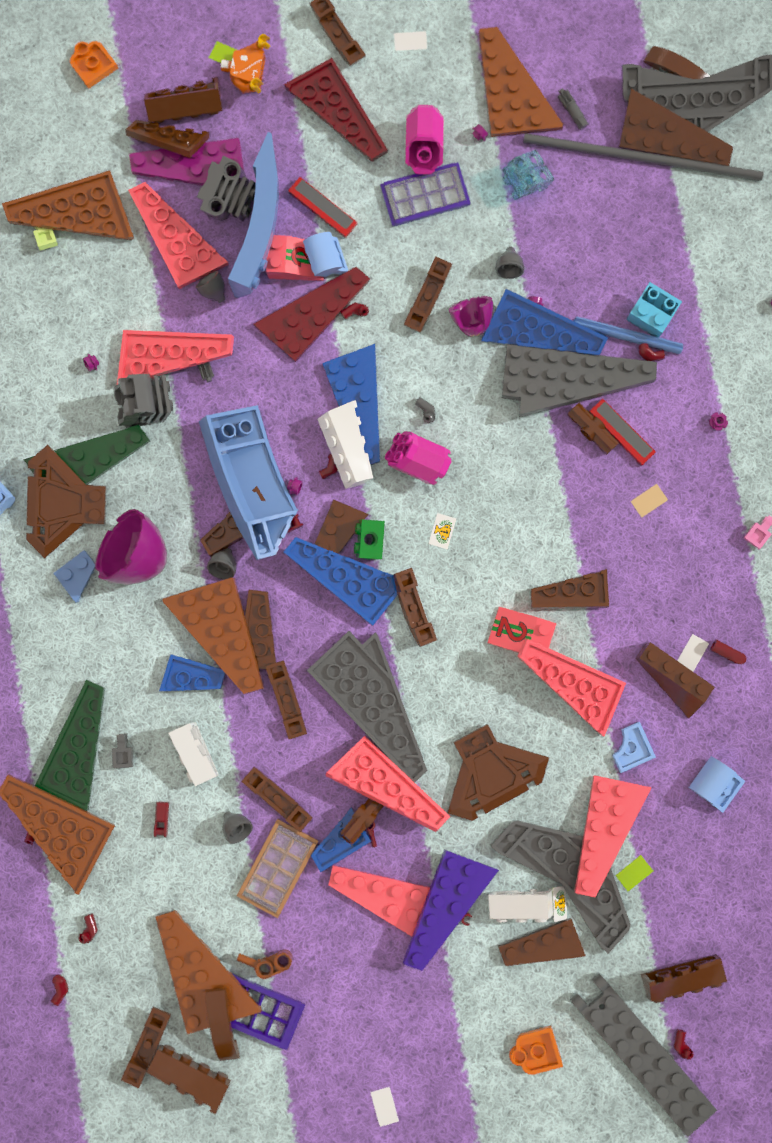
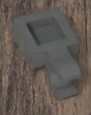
M127 733L117 735L118 748L112 749L113 768L134 767L133 747H127Z

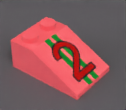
M285 235L273 236L267 256L266 273L268 279L324 281V277L314 276L311 270V264L303 243L305 239Z
M499 607L487 643L519 653L526 638L549 648L556 623Z

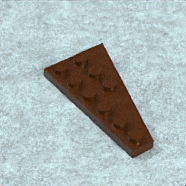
M630 89L619 142L620 148L726 166L730 165L733 146L637 91Z

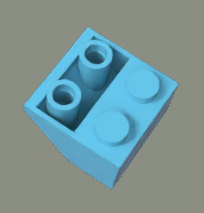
M649 282L626 320L650 335L660 337L682 301Z

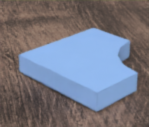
M640 722L621 729L623 736L622 744L618 751L612 754L620 773L656 758Z

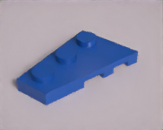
M170 654L159 691L221 689L226 673L220 668Z
M352 807L311 854L320 872L325 871L372 842L365 830L353 845L347 843L339 835L355 813Z

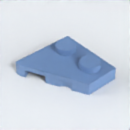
M84 550L54 572V575L76 603L81 599L80 596L95 571V562Z

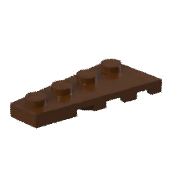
M135 120L125 129L126 136L189 158L210 138L208 131H202V134L194 133V129L190 128L182 131L176 130V126L159 127V123Z
M256 486L252 491L258 494L261 501H266ZM229 512L200 541L208 555L212 557L215 553L223 551L243 539V536Z
M333 499L315 545L339 554L355 534L356 523H359V519L365 520L369 514Z
M607 569L531 589V609L609 607Z
M249 589L245 619L258 668L266 669V665L276 662L269 594L266 591Z
M571 918L498 946L505 966L586 957Z

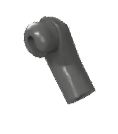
M419 397L415 405L423 410L424 422H434L436 417L435 407Z

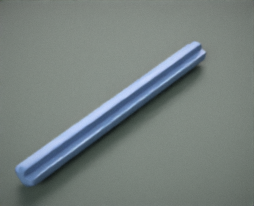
M578 316L574 319L575 322L602 335L637 344L647 343L649 347L676 354H681L683 350V344Z

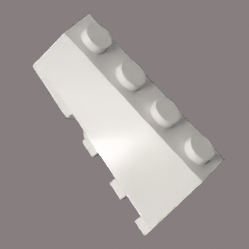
M356 400L332 409L318 418L320 428L345 489L362 485L373 478L368 453L364 452L365 439L364 436H361L359 425L361 424L360 417H357L355 412L357 407Z

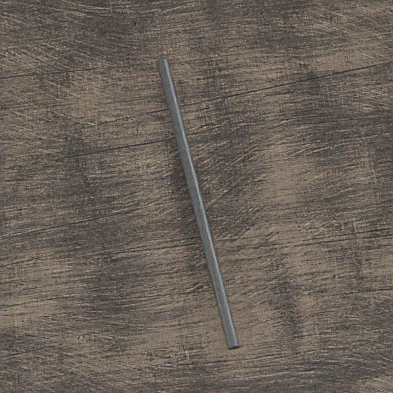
M525 133L523 143L757 181H762L764 175L763 171Z

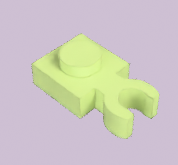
M34 227L36 231H33L40 251L58 246L52 229Z

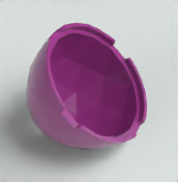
M130 509L116 519L118 523L112 531L108 530L96 557L95 569L99 571L98 578L114 584L132 585L149 581L163 571L167 562V549L157 526L141 511Z

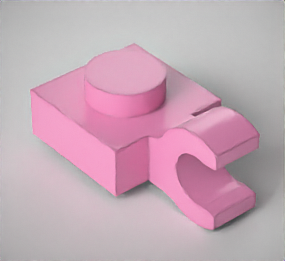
M770 515L766 516L760 525L757 522L754 523L743 539L758 550L761 549L772 535L767 531L772 525V517Z

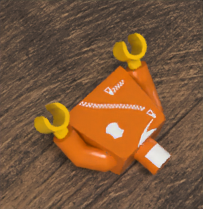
M261 34L255 43L240 50H235L232 61H221V71L229 72L231 82L244 94L255 91L260 93L261 85L264 84L262 77L266 58L262 49L270 48V44L266 42L270 38L265 34Z

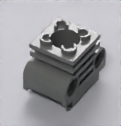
M225 156L222 157L220 164L212 161L208 169L207 180L197 195V198L203 202L200 210L220 221L228 219L230 214L234 218L244 221L245 218L248 219L252 210L250 206L252 201H254L256 183L246 178L244 170L236 161ZM237 170V174L231 177L232 172ZM222 205L221 210L216 212V208Z
M131 374L127 378H119L118 385L113 388L117 404L122 405V408L118 409L117 418L119 426L124 425L125 428L136 425L144 426L148 425L151 420L153 423H157L159 419L160 423H162L173 411V402L169 400L168 395L170 383L166 381V375H162L159 380L158 376H154L151 380L149 374Z

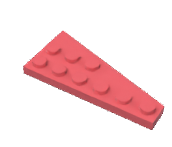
M146 182L128 190L179 289L229 265L228 261L210 246Z
M123 330L118 379L127 378L131 374H149L153 378L154 376L168 374L232 356L234 336L229 334Z
M366 736L353 746L325 774V776L435 832L450 818L437 803Z
M593 776L575 894L596 897L652 787Z
M336 865L332 867L329 886L411 937L430 889L427 886Z

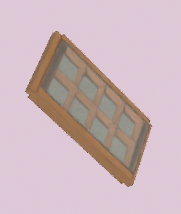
M277 819L237 897L278 918L319 840L302 831L299 833L293 826Z

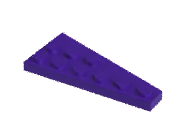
M444 849L402 963L423 971L499 870Z

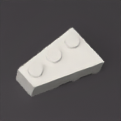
M196 722L189 723L168 733L179 753L182 765H185L188 771L187 777L191 784L194 783L197 786L219 775Z
M549 888V891L530 889V892H518V890L492 892L489 894L490 919H496V922H507L508 919H515L516 922H527V919H535V922H547V919L554 914L552 888Z

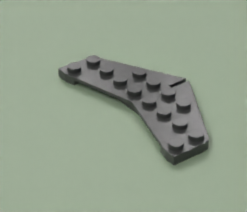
M772 55L757 57L702 79H690L642 68L635 64H623L622 97L628 103L630 89H633L696 126L697 119H699V127L708 132L772 90Z
M519 820L512 821L490 846L499 854L562 884L600 947L609 954L627 934L631 926L611 868L596 897L575 894L583 836Z

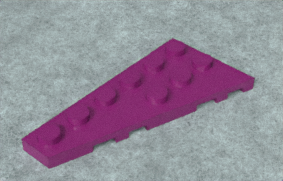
M239 138L205 142L190 158L166 149L129 154L132 174L153 178H166L171 181L178 180L201 186L207 180L208 169L212 161L220 164L223 156L236 161L244 170ZM237 170L232 172L231 177L237 174Z

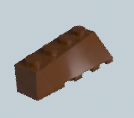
M218 76L213 77L212 82L204 83L203 80L196 81V84L191 87L185 84L179 85L174 88V91L166 88L145 93L144 103L149 122L162 123L167 119L177 121L187 116L197 118L201 114H218L222 111Z
M651 642L645 643L635 658L688 719L706 702L715 686Z
M717 954L641 974L646 996L650 1002L661 1003L668 997L680 998L687 992L698 993L706 987L717 988L722 986V983L727 982L722 960Z
M170 1045L159 1046L147 1070V1073L166 1085H172V1083L176 1085V1090L182 1095H192L195 1099L194 1102L202 1106L204 1103L211 1107L210 1112L216 1115L231 1082L225 1073L220 1071L216 1073L210 1070L209 1065L202 1062L199 1064L193 1061L191 1056L175 1052V1049Z

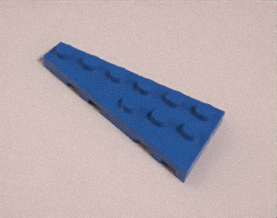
M505 289L481 341L600 355L608 337L511 290Z
M375 344L322 363L338 406L356 400L357 407L355 412L356 416L360 417L361 424L359 425L361 436H364L365 439L364 452L368 453L370 466L380 462Z
M295 537L283 552L371 626L375 624L397 596L395 580L392 574L380 571Z

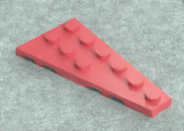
M525 638L517 657L601 736H605L626 683Z

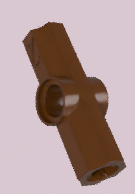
M580 403L567 414L580 428L581 433L589 441H593L606 455L619 444L606 430L604 423L596 416H592Z
M368 798L356 810L352 819L339 835L347 843L353 845L365 829L367 830L377 818V814L384 805Z

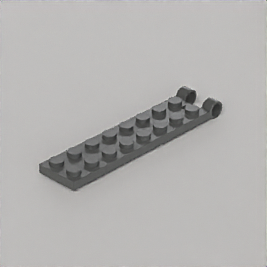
M600 973L597 974L592 980L602 993L589 1005L578 993L570 1001L684 1134L689 1137L717 1109ZM600 1004H604L603 1009L599 1008Z

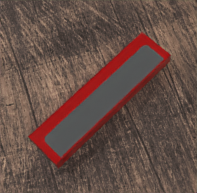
M299 177L288 190L289 194L344 238L357 226V222L303 178Z
M603 398L589 411L592 416H596L604 423L606 430L641 466L656 453Z

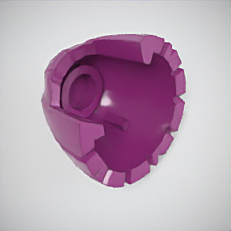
M488 296L472 297L469 300L465 299L452 305L449 308V313L455 324L465 335L476 337L483 334L490 325L493 314L492 297Z

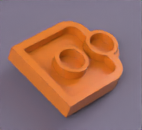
M97 41L77 43L74 48V54L70 58L73 69L88 89L119 68L103 45Z
M551 1025L519 1034L516 1039V1045L509 1052L511 1062L514 1065L522 1066L524 1072L530 1075L563 1067Z

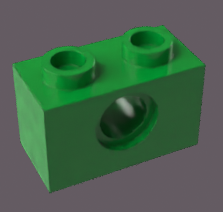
M359 519V523L355 525V535H358L357 542L354 543L356 558L382 559L385 521ZM367 534L373 537V541L369 545L364 541V537Z

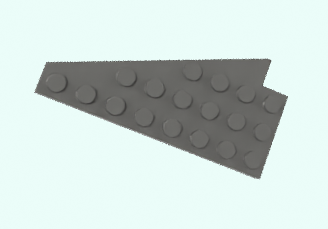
M507 344L501 398L519 400V417H524L654 383L656 380L657 362Z
M348 631L307 671L386 756L415 783L427 771L378 634L375 632L364 644H361Z

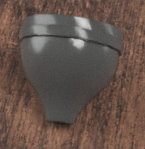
M507 247L506 251L499 256L495 267L496 274L502 278L514 279L524 273L523 259L516 253L514 247Z
M218 271L208 274L197 283V291L205 298L219 303L225 300V283Z
M230 548L215 553L208 561L207 570L218 579L232 578L236 573L237 563Z
M230 811L224 813L222 830L225 839L230 844H236L246 839L253 829L251 821L242 814H234Z

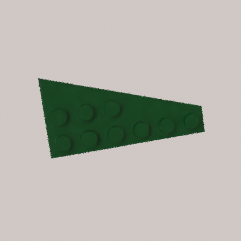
M136 425L54 451L88 485L148 444L150 440L142 428ZM29 457L23 460L28 465V461L31 460L33 457ZM42 469V477H46V469Z
M90 680L85 681L35 784V787L86 811L89 810L105 693L104 687Z

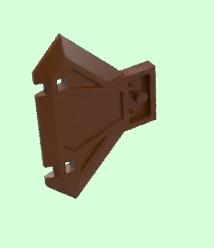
M48 444L28 461V468L34 469V476H28L27 526H33L32 533H26V540L44 559L84 523L105 524L106 486L86 485ZM42 469H46V477H42ZM40 527H45V534L40 533Z
M488 724L453 742L463 761L447 813L473 821L478 818L477 811L483 809L486 814L528 791V783L534 781L536 786L542 783L549 757L497 742ZM528 770L529 774L522 777L521 773ZM477 798L479 802L471 805L470 801Z

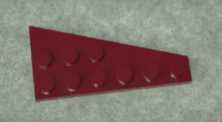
M333 58L284 84L286 90L371 162L388 153V149Z
M354 267L253 325L296 362L336 319L340 312L368 284L370 278L358 267Z

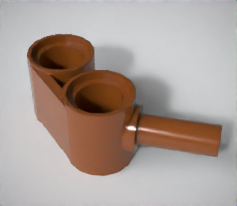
M282 949L269 957L255 960L239 953L236 961L253 967L259 978L268 979L288 970L292 964L293 955L289 950ZM280 956H286L289 962L287 964H281L278 958ZM260 965H269L270 971L263 972Z

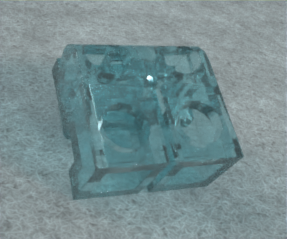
M536 149L515 157L502 169L504 173L502 180L506 185L513 187L514 190L511 195L515 200L533 194L537 190H546L554 180L547 166H543L544 161ZM534 157L537 163H533L530 160ZM544 173L547 179L541 178L540 175Z

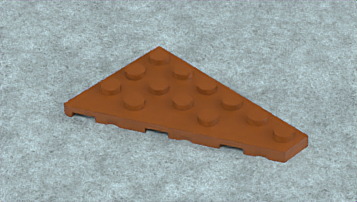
M498 27L480 28L479 40L491 137L562 130L563 123Z
M110 170L2 203L9 224L134 240Z
M228 578L162 599L168 609L243 694L264 689L235 578Z
M7 774L0 787L1 798L8 804L11 811L15 813L27 832L35 839L37 845L42 848L54 867L62 874L64 880L72 887L74 893L79 895L115 824Z
M176 910L156 916L187 1034L209 1028L206 990L226 988L230 1021L262 1011L261 1006L252 999L250 993L222 965L220 959L192 931L190 925L182 919V916Z

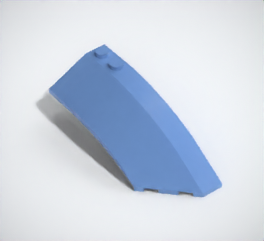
M270 132L267 133L253 164L256 189L250 225L243 246L228 277L233 295L236 298L249 295L253 289L258 287L260 282L258 277L261 271L264 272L268 263L266 259L274 236L279 204V180L272 133Z
M258 405L206 415L199 421V425L216 479L230 513L256 560L274 556L298 509L286 488L274 459ZM256 486L266 501H261L258 494L252 491Z

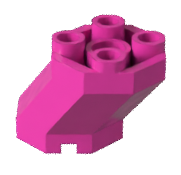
M417 105L406 116L405 163L416 174H432L438 166L440 167L443 164L444 116L433 105Z
M404 431L402 434L397 433L394 436L392 446L385 454V460L388 461L390 467L419 479L426 484L435 485L437 483L435 480L438 477L442 479L446 475L451 464V458L448 457V454H451V452L447 448L422 438L413 432Z

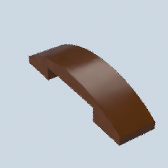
M311 1L310 6L317 20L343 59L352 66L366 57L358 42L353 40L336 14L335 7L331 1Z
M652 46L643 61L657 71L661 68L669 74L690 79H702L709 76L703 69L687 58L657 46Z
M435 256L417 299L403 324L404 326L421 333L453 265L452 263Z
M409 568L395 573L394 580L399 602L409 629L418 646L421 647L437 641L432 623L427 620L416 589L418 583L413 569Z
M282 660L266 665L265 667L277 699L288 739L307 734L285 661Z
M255 766L242 779L241 782L255 794H258L299 833L312 820L313 817L299 803Z
M226 988L206 990L208 1023L218 1059L220 1061L240 1059L237 1040H234L228 1012L229 1002Z
M154 1006L152 1007L121 1081L136 1088L140 1087L171 1014Z

